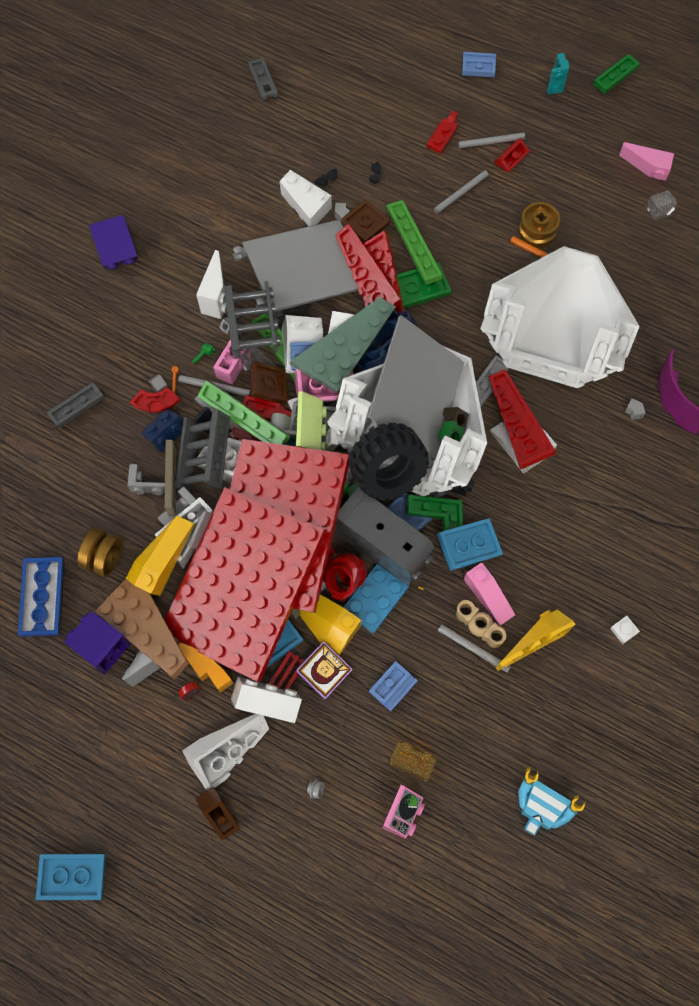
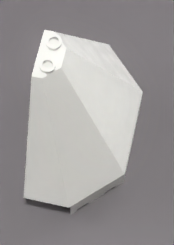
M563 246L492 284L484 313V320L480 329L483 333H486L490 339V344L496 353L500 354L503 359L502 362L507 368L579 388L592 380L595 382L607 377L610 373L624 370L625 359L628 357L640 326L599 257Z
M449 348L446 349L465 362L452 407H459L467 412L469 417L460 442L444 436L432 467L426 469L427 473L425 477L421 478V483L413 488L412 492L421 496L429 495L430 492L434 491L443 492L451 490L459 485L461 487L467 486L478 468L487 445L472 360ZM384 364L342 380L336 411L327 423L330 427L334 428L337 433L336 438L343 449H347L349 454L351 450H354L353 445L355 442L360 440L359 438L363 433L366 434L368 427L372 423V420L367 416ZM399 455L388 458L379 468L389 466Z

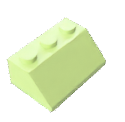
M301 391L298 393L296 447L326 451V442H322V436H326V424H323V418H327V407H323L322 399Z

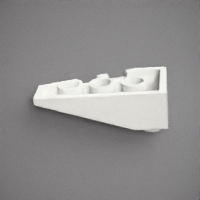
M254 714L200 738L185 748L183 753L190 767L208 791L213 786L215 788L231 775L229 773L237 763L240 764L242 762L243 755L249 748H253L269 730L264 715Z

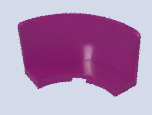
M671 349L658 375L657 383L661 403L666 412L672 415L678 425L696 435L699 431V407L686 398L678 387L679 372L672 368L674 350Z

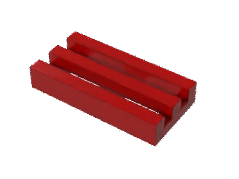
M289 651L269 684H275L292 658L293 661L277 684V687L280 689L295 664L299 662V668L305 660ZM294 672L284 690L292 687L298 677L296 672Z

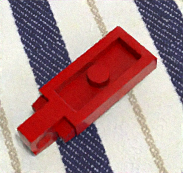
M452 111L448 118H444L429 139L427 148L440 154L443 153L457 131V117L459 113Z
M245 395L243 404L266 420L271 421L273 413L285 414L291 418L292 411L285 410V407L281 406L280 403Z

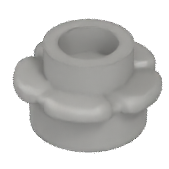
M317 778L314 782L311 781L309 783L307 793L310 794L311 799H321L325 788L324 782H320Z

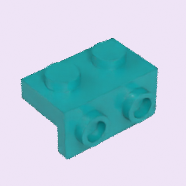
M564 53L557 54L547 88L548 95L564 91L569 71V61L566 60Z

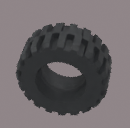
M392 422L388 425L385 423L380 424L377 428L372 427L367 434L363 433L359 438L360 440L356 441L353 445L354 450H351L349 456L350 472L362 492L370 498L383 501L385 499L394 500L395 497L400 498L405 493L413 491V488L421 483V478L425 477L426 469L429 467V453L415 431L405 424ZM399 455L389 466L379 468L388 458Z

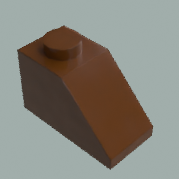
M214 786L196 798L202 813L222 841L240 829Z

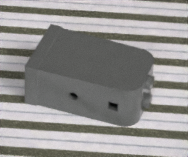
M360 487L355 490L339 510L334 535L344 540L370 561L381 566L407 586L413 580L416 581L422 574L421 569L424 565L428 566L434 559L432 554L435 547L426 536L379 501L368 497L367 494L362 492Z

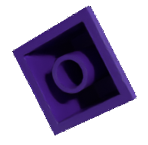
M124 215L89 225L104 269L113 270L123 263L125 265L135 263L138 257Z
M91 611L81 618L80 624L75 630L73 629L67 634L64 643L105 675L131 643L123 634Z

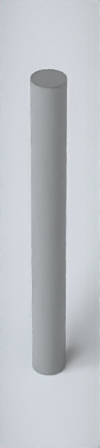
M525 133L459 141L458 147L466 148L509 142L519 138L523 140L525 139Z
M486 170L481 172L437 205L434 211L437 214L485 179L488 176V172Z
M180 375L178 379L181 383L203 387L206 381ZM212 382L228 393L242 396H250L251 394L249 389Z
M443 624L438 629L440 633L496 667L502 661ZM506 666L501 670L508 673L511 666Z

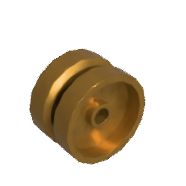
M534 202L528 205L523 211L518 229L520 239L536 248L549 246L555 240L560 223V214L557 209L545 202Z
M99 528L90 530L84 538L78 553L77 563L79 568L86 571L94 569L95 574L104 578L108 577L120 559L123 548L122 537L114 534L107 536L106 531Z

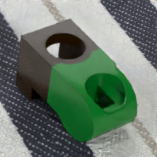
M459 407L444 408L443 415L445 416V421L439 432V438L443 440L444 436L460 442L469 414Z

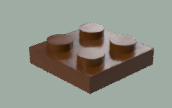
M364 200L341 219V224L344 226L350 224L361 241L365 243L390 225V220L368 200Z
M253 361L251 363L252 397L281 404L287 403L288 391L285 369Z

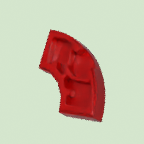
M166 387L156 393H149L141 389L129 403L139 410L157 413L171 409L181 399Z

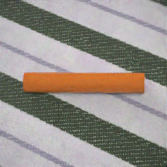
M515 236L510 240L511 243L540 258L548 255V253Z

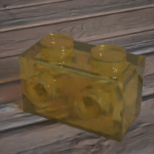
M398 742L389 765L427 782L437 760L426 751L418 752L414 750V746L406 742L402 744Z

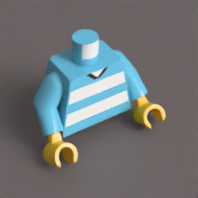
M530 767L526 769V778H524L518 791L519 806L522 809L521 814L529 818L524 827L525 831L535 836L540 826L547 830L550 828L556 829L568 823L578 811L584 809L586 801L582 805H578L576 803L579 798L578 795L574 797L571 805L569 799L538 781V770L536 775L531 776L529 775Z

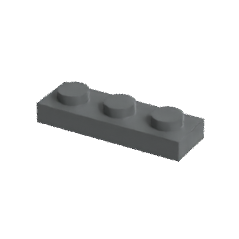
M92 382L46 413L59 429L103 400L104 396L94 382Z

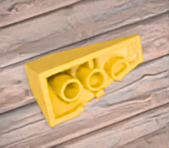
M176 516L137 557L126 579L133 585L151 594L160 596L195 524L180 516Z
M321 594L316 613L299 610L301 613L299 616L304 620L321 644L324 641L338 656L341 655L361 627V619Z
M558 609L553 612L548 610L542 613L538 622L507 654L496 669L499 671L565 636L576 624Z

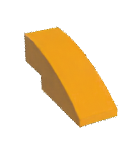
M183 643L178 644L202 681L210 677L220 693L233 684L231 678L213 659L199 653L197 649Z

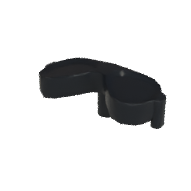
M379 161L371 165V170L375 174L370 176L369 181L374 184L380 180L381 165Z

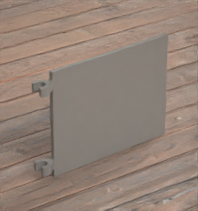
M340 220L242 242L243 247L237 246L233 248L235 261L241 260L245 256L248 257L262 290H265V281H268L269 288L273 287L274 298L271 299V303H275L276 311L351 293L359 289L335 236L343 229ZM267 297L266 299H256L257 304L255 307L268 306Z
M402 315L398 317L367 416L372 420V423L368 427L366 434L372 427L377 428L379 427L378 425L383 423L386 425L392 422L402 423L407 427H411L427 448L426 450L429 453L428 468L430 469L437 457L442 442L439 438V432L445 421L443 411L444 408H449L453 405L465 362Z

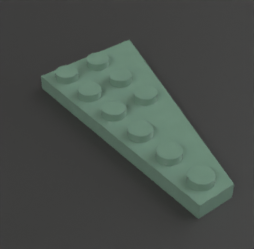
M379 297L292 359L290 365L337 394L341 389L342 380L350 376L396 306Z

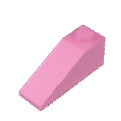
M624 142L619 156L647 176L666 181L671 170L674 153Z
M480 563L466 573L464 581L499 627L515 616L494 577L483 563Z

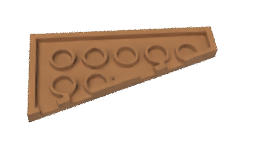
M127 579L95 611L98 616L123 634L130 643L174 680L189 664L151 594L133 585Z

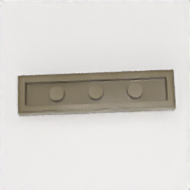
M166 440L164 508L168 516H175L177 448L173 440Z

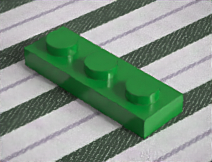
M627 54L597 77L593 85L606 94L636 71L640 63Z

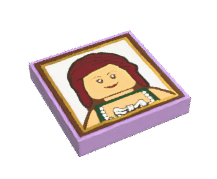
M323 641L295 672L325 700L353 669Z

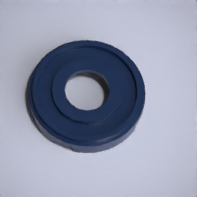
M403 309V313L399 314L396 310L393 311L357 364L361 371L384 364L399 316L402 315L417 327L416 320L407 310Z

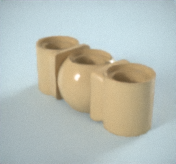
M463 600L458 604L456 617L459 621L464 622L466 626L468 625L472 634L482 637V640L486 641L491 648L502 646L506 639V632L496 623L493 624L489 614L479 612V608L475 607L469 600ZM464 607L468 608L470 610V614L464 615L461 613L460 609ZM478 620L483 621L486 627L479 628L475 622ZM491 634H498L501 640L494 641L491 638Z

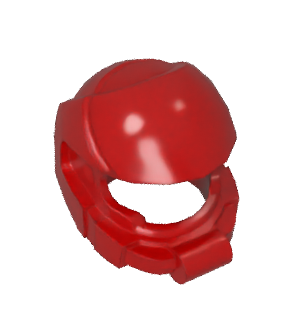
M340 553L330 561L325 573V585L332 594V598L345 601L347 597L355 593L358 587L363 585L367 575L365 562L357 555L351 553ZM336 573H338L339 579L344 583V585L348 586L349 589H342L337 585V581L335 578Z

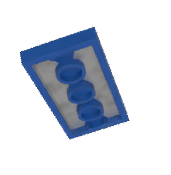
M63 557L23 558L18 623L19 637L60 635L64 574Z

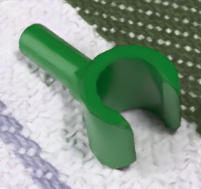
M208 343L203 344L201 352L191 362L196 364L205 354L212 356L215 352L214 347Z

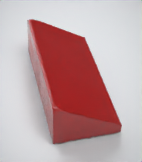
M519 138L494 160V163L509 173L530 150L522 139Z

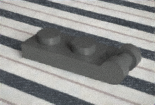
M264 58L248 62L249 70L261 100L266 101L267 98L278 97Z

